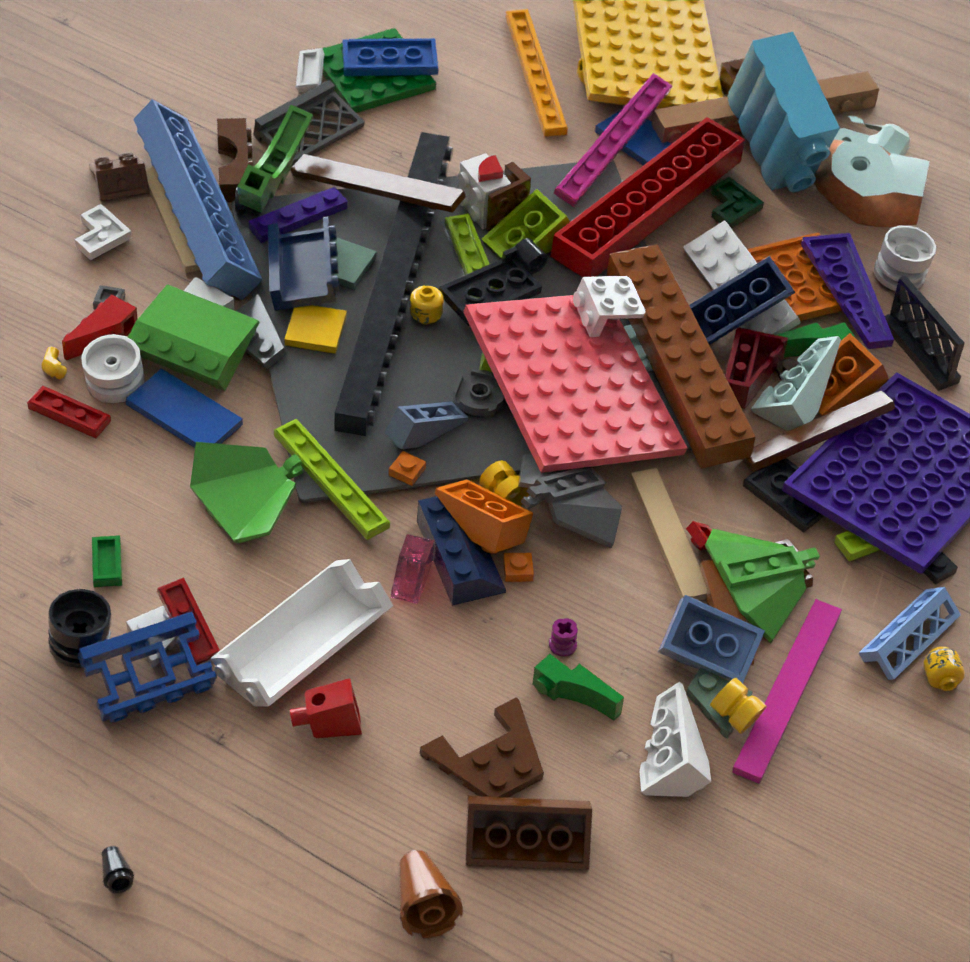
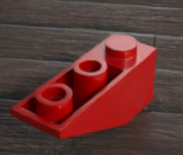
M114 295L109 296L88 317L83 318L74 330L64 336L62 340L64 359L69 360L81 356L88 344L101 336L115 334L127 337L138 319L137 307Z

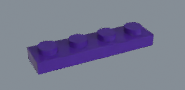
M332 187L249 220V229L263 243L268 241V224L278 223L280 234H286L323 219V217H328L347 209L348 201L336 187Z

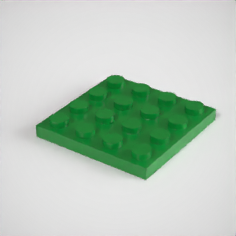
M392 28L357 39L403 38L396 28ZM342 43L322 48L324 52L323 76L327 81L330 80L335 85L334 91L356 113L436 90V81L431 75L344 76Z

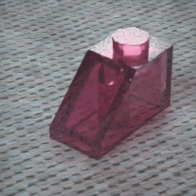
M410 534L406 535L398 558L391 598L416 604L419 603L433 563L434 540Z

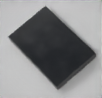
M787 458L761 468L744 479L743 487L803 533L824 517V515L782 491L784 482L799 468Z

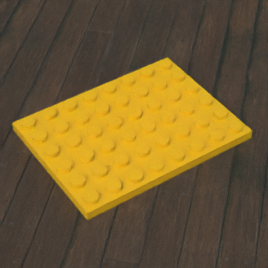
M573 0L587 100L627 105L653 73L673 86L656 109L723 97L704 0Z

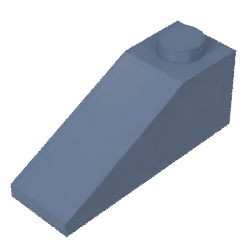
M453 402L399 406L385 434L400 449L417 448L467 422L469 417Z

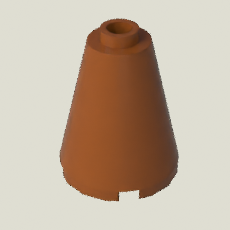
M421 850L408 852L401 858L399 863L400 920L402 927L412 936L413 933L421 934L422 938L440 936L456 926L455 920L459 914L462 917V901L426 852Z

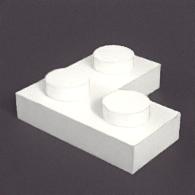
M100 204L81 214V222L91 231L76 238L75 247L92 260L131 239V230Z

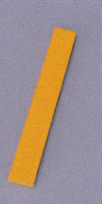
M528 9L506 11L505 18L544 137L567 135L568 127Z

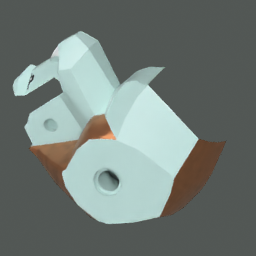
M849 116L852 122L865 124L867 128L879 131V133L869 136L846 128L839 129L829 148L830 155L821 162L817 172L814 174L816 177L814 185L840 212L857 224L874 227L917 225L930 161L904 156L910 146V137L908 132L897 125L886 124L880 126L867 124L858 117Z

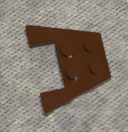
M517 697L496 707L494 711V716L508 733L470 753L459 757L443 735L420 747V755L427 761L431 759L439 765L440 770L446 774L451 773L463 781V786L478 796L509 798L542 780L544 774L520 701Z

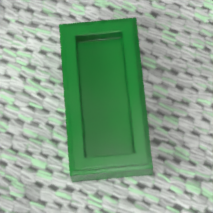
M120 535L92 537L93 587L122 586Z

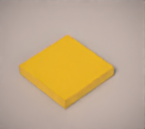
M314 305L294 308L284 339V345L336 354L347 318V311Z

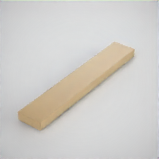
M153 166L146 168L149 192L184 272L189 273L200 270L195 263L196 258L192 250L187 245V238L180 229L179 220L172 212L173 207L165 196L166 191L158 180L156 169Z
M653 468L631 472V482L680 598L682 599L687 595L698 601L706 600L707 588L699 564L658 469Z

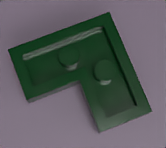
M730 176L712 186L711 194L723 202V204L712 210L711 217L718 223L725 220L731 229L763 209L764 202Z

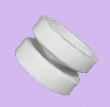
M105 335L91 341L84 349L81 357L87 389L94 398L101 402L112 404L125 402L130 394L144 384L145 378L140 350L133 340L122 335Z

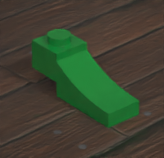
M816 322L777 334L778 336L788 338L784 358L801 356L817 339L839 336L842 340L848 334L855 337L845 322L824 329Z
M549 654L534 667L532 684L538 692L547 695L553 701L557 698L576 701L601 712L613 721L622 714L624 696L580 663L571 670Z

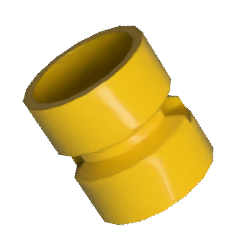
M500 460L491 464L485 469L479 479L481 487L519 506L523 504L521 502L523 497H529L528 488L518 486L519 476H517V473L506 461Z
M734 678L715 696L710 706L722 717L729 715L731 726L742 734L761 716L767 706L758 697L753 695L748 697V688L737 678Z

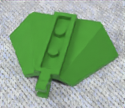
M196 442L190 488L204 504L209 515L220 528L224 529L234 543H242L271 534L296 487V483L290 479L302 474L304 471L300 466L302 461L296 454L289 457L283 466L278 468L265 447Z
M712 529L705 544L706 549L740 613L753 626L765 630L763 636L771 643L805 592L806 585L803 571L804 569L815 567L814 560L819 559V553L816 548L796 552L794 546L786 547L774 542Z

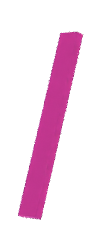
M653 73L555 188L553 194L574 207L667 96L673 86Z
M815 599L764 703L767 707L755 721L733 766L732 773L760 784L837 624L842 609Z

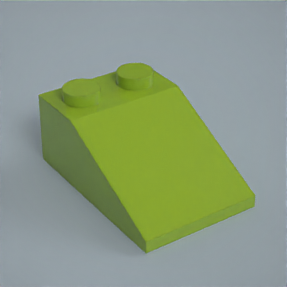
M536 189L488 232L482 240L501 259L504 251L515 247L521 240L526 238L532 239L546 254L552 251L554 234L570 223V220L557 206Z

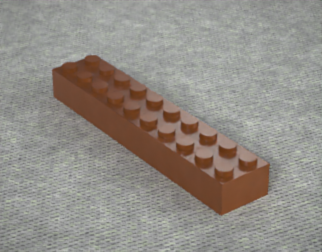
M655 244L610 254L607 276H627L631 279L645 309V314L642 318H628L701 469L751 457L756 436L659 245Z

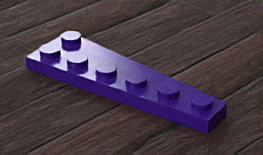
M850 233L803 237L801 242L802 248L866 348L892 347L894 338Z

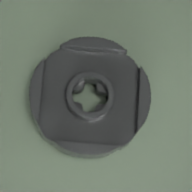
M473 370L471 375L463 377L464 374H462L454 383L453 399L455 405L461 411L474 416L492 418L504 406L506 399L493 372ZM479 391H483V392H484V393H483L484 395H477V394H475V393H478Z

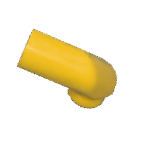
M48 347L42 361V370L51 377H56L59 380L63 379L67 373V368L62 366L61 362L57 360L59 350L55 347Z

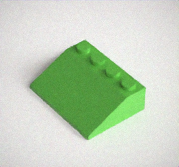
M167 284L137 319L128 338L133 340L139 347L141 358L226 391L260 321Z

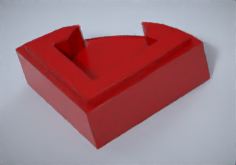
M496 155L487 157L480 163L478 168L479 182L503 178V169Z

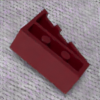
M740 327L736 329L725 377L741 408L745 409L776 370L777 364L784 359L788 341L787 337Z

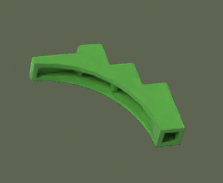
M290 105L276 135L262 158L254 167L248 164L238 185L240 204L261 213L263 212L269 197L273 199L279 184H284L293 164V159L312 121L313 114Z

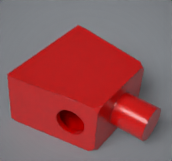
M351 678L307 690L305 692L306 706L290 709L292 726L310 724L313 737L315 738L362 735L360 711Z

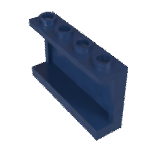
M323 217L324 228L288 234H280L278 223L268 224L269 289L274 311L336 302L335 291H339L340 286L338 275H335L339 273L337 258H334L338 257L336 241H333L337 240L335 225L330 226L328 217Z

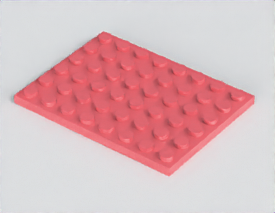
M573 295L466 305L464 314L541 473L685 454L687 446L620 319H607L600 336L589 337L586 327L582 324L579 311L574 306Z

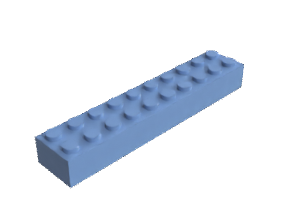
M152 99L133 120L137 127V133L145 144L144 149L149 153L151 164L157 171L158 180L166 191L165 196L173 207L172 212L178 218L180 229L187 238V245L196 258L195 263L203 274L202 279L208 286L216 287L229 296L233 295L243 300L263 279L188 119Z

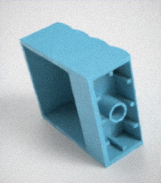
M794 32L754 40L729 91V106L738 118L740 129L750 143L751 153L756 162L761 166V173L768 187L771 190L788 187L790 192H799L807 189L816 181L814 174L817 172L821 162L830 155L829 148L840 127Z

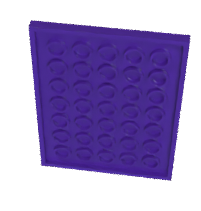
M896 372L878 390L884 392L894 401L895 409L829 438L784 482L782 491L922 574L970 522V414Z

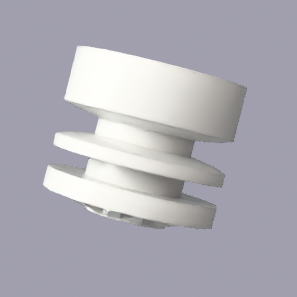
M896 226L891 228L884 237L881 251L875 262L874 274L877 280L885 287L896 291L899 277L906 275L916 288L920 289L925 282L928 269L935 256L936 245L934 240L926 232L916 227Z

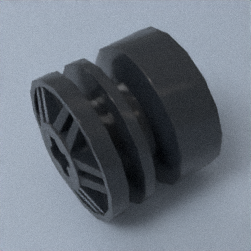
M74 589L58 595L52 601L48 612V644L50 653L58 662L65 666L82 668L78 659L79 649L110 639V604L100 594L86 589Z

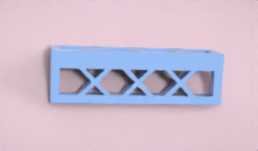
M945 587L926 589L859 652V655L863 662L877 661L887 679L894 680L961 614ZM941 604H944L949 613L945 619L939 618ZM925 620L931 621L930 633L928 635L922 634L923 622ZM908 636L914 637L913 649L911 651L906 650V638ZM891 652L897 653V661L894 668H892L887 659Z

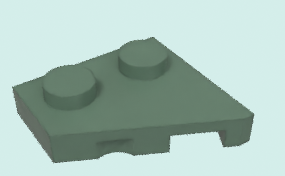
M700 668L690 683L686 695L695 705L701 708L702 713L708 720L713 719L721 728L720 733L722 736L728 739L734 729L729 723L730 716L722 717L710 704L730 681ZM748 690L747 696H752L753 692Z

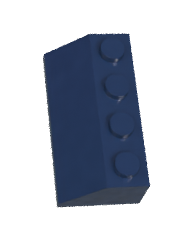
M769 256L689 306L710 345L793 295L795 291Z
M435 496L418 500L417 523L452 606L506 593V588L491 554L482 550V546L470 540L439 498Z

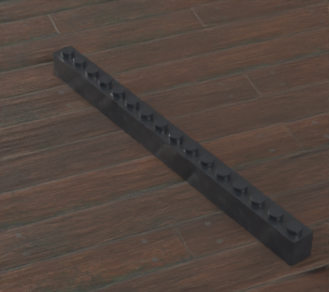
M421 132L407 177L444 185L442 177H447L449 166L447 161L451 162L453 147H449L450 136ZM403 201L399 202L334 412V431L366 436L369 426H374L376 418L374 407L380 406L382 391L379 390L380 387L385 388L387 372L385 370L386 368L390 369L392 365L393 353H391V350H396L398 335L396 333L397 331H402L404 320L402 313H407L409 305L407 295L411 296L413 292L414 281L412 278H417L419 263L417 261H422L424 246L422 244H427L429 229L427 227H432L434 212L432 210L437 209Z

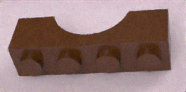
M246 118L217 119L218 153L233 159L228 165L219 167V188L227 203L235 201L236 187H238L248 164L253 166V160L248 161V159H253L252 144H247L252 143L251 128L246 127Z

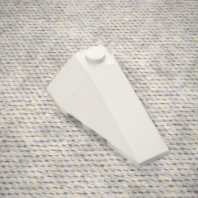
M678 682L656 697L650 723L654 727L652 739L646 741L645 749L648 751L646 762L641 763L639 771L641 792L644 795L688 797L711 782L709 760L684 686Z

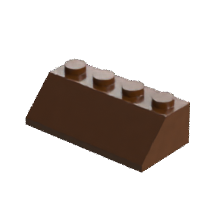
M468 796L465 865L589 870L592 806L590 801Z

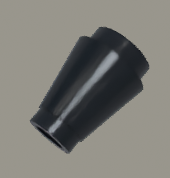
M117 846L105 848L101 853L103 884L112 893H123L133 885L134 872Z

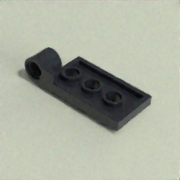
M526 238L521 240L515 247L504 251L501 260L439 286V290L443 294L444 301L467 326H470L464 314L466 305L524 300L541 294L542 285L532 275L539 272L546 265L548 256L532 239ZM511 277H519L521 280H514ZM491 286H493V287H495V288H501V289H498V290L492 289ZM472 295V296H474V297H480V298H479V299H473V298H471V297H469V296Z

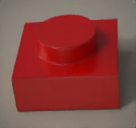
M692 521L686 528L692 537L691 542L699 550H707L705 544L712 532L711 528L707 524Z

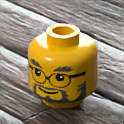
M421 286L413 290L410 296V314L412 318L422 324H431L438 321L443 314L444 297L441 291L432 286Z
M943 646L932 649L924 659L928 683L933 688L943 691L953 690L965 677L960 655L955 650Z

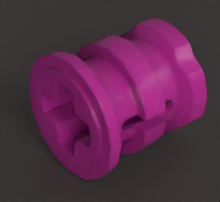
M569 618L557 619L553 623L549 648L555 655L566 657L576 651L578 629L577 624Z

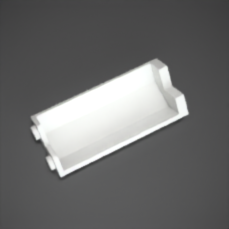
M350 559L337 560L211 658L215 664V672L253 706H270L388 611L393 604L380 582L364 583Z

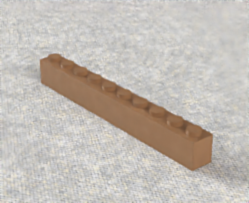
M868 71L817 80L833 114L875 107L880 88ZM728 96L655 109L651 124L662 143H674L706 117L733 133L741 132L738 118L729 106Z

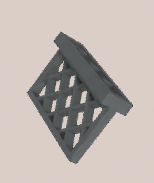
M328 80L255 119L253 136L258 141L264 140L270 145L273 140L270 135L277 133L290 105L309 113L321 114V120L312 119L310 123L311 126L320 127L319 133L306 131L304 136L305 138L318 139V143L315 145L304 144L303 138L298 149L300 153L295 155L293 159V166L303 154L313 155L362 128L365 121L334 92L335 85ZM333 101L339 107V110L325 108V105ZM324 115L338 117V122L324 121ZM341 117L349 118L354 123L351 125L340 123ZM323 127L337 129L333 135L322 133Z

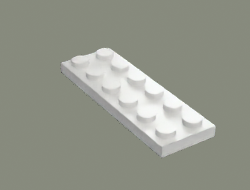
M725 220L683 246L685 253L712 290L757 264ZM784 299L746 322L740 328L777 335L789 331L801 322Z

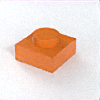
M402 451L389 467V476L413 486L425 471L426 461Z
M532 552L504 553L505 582L533 581Z

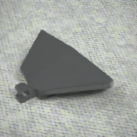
M532 453L524 454L518 486L528 488L527 492L530 496L523 497L521 500L526 508H533L545 500L549 505L555 524L609 548H612L614 545L622 506L604 489L606 482L591 467L541 473Z

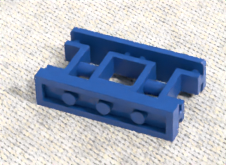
M193 612L79 649L78 659L81 667H84L86 677L101 672L109 696L97 699L96 705L98 710H100L102 722L110 720L111 723L118 722L128 717L127 714L138 710L139 713H144L154 709L157 703L166 700L167 703H173L184 698L186 693L195 691L196 694L212 688V684L215 683L217 676L215 671L212 670L211 662L196 666L188 643L198 640L200 636L195 626L196 620ZM178 636L177 642L181 652L167 656L162 641ZM157 654L165 677L140 685L132 662ZM122 655L121 661L125 671L111 675L105 660ZM186 663L191 679L175 684L176 677L172 667ZM130 682L135 698L118 703L119 696L115 687Z

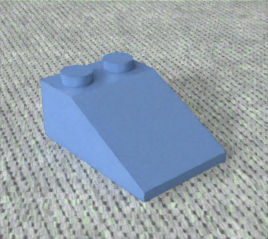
M685 595L678 603L658 653L697 669L702 668L728 680L737 678L743 683L765 630Z

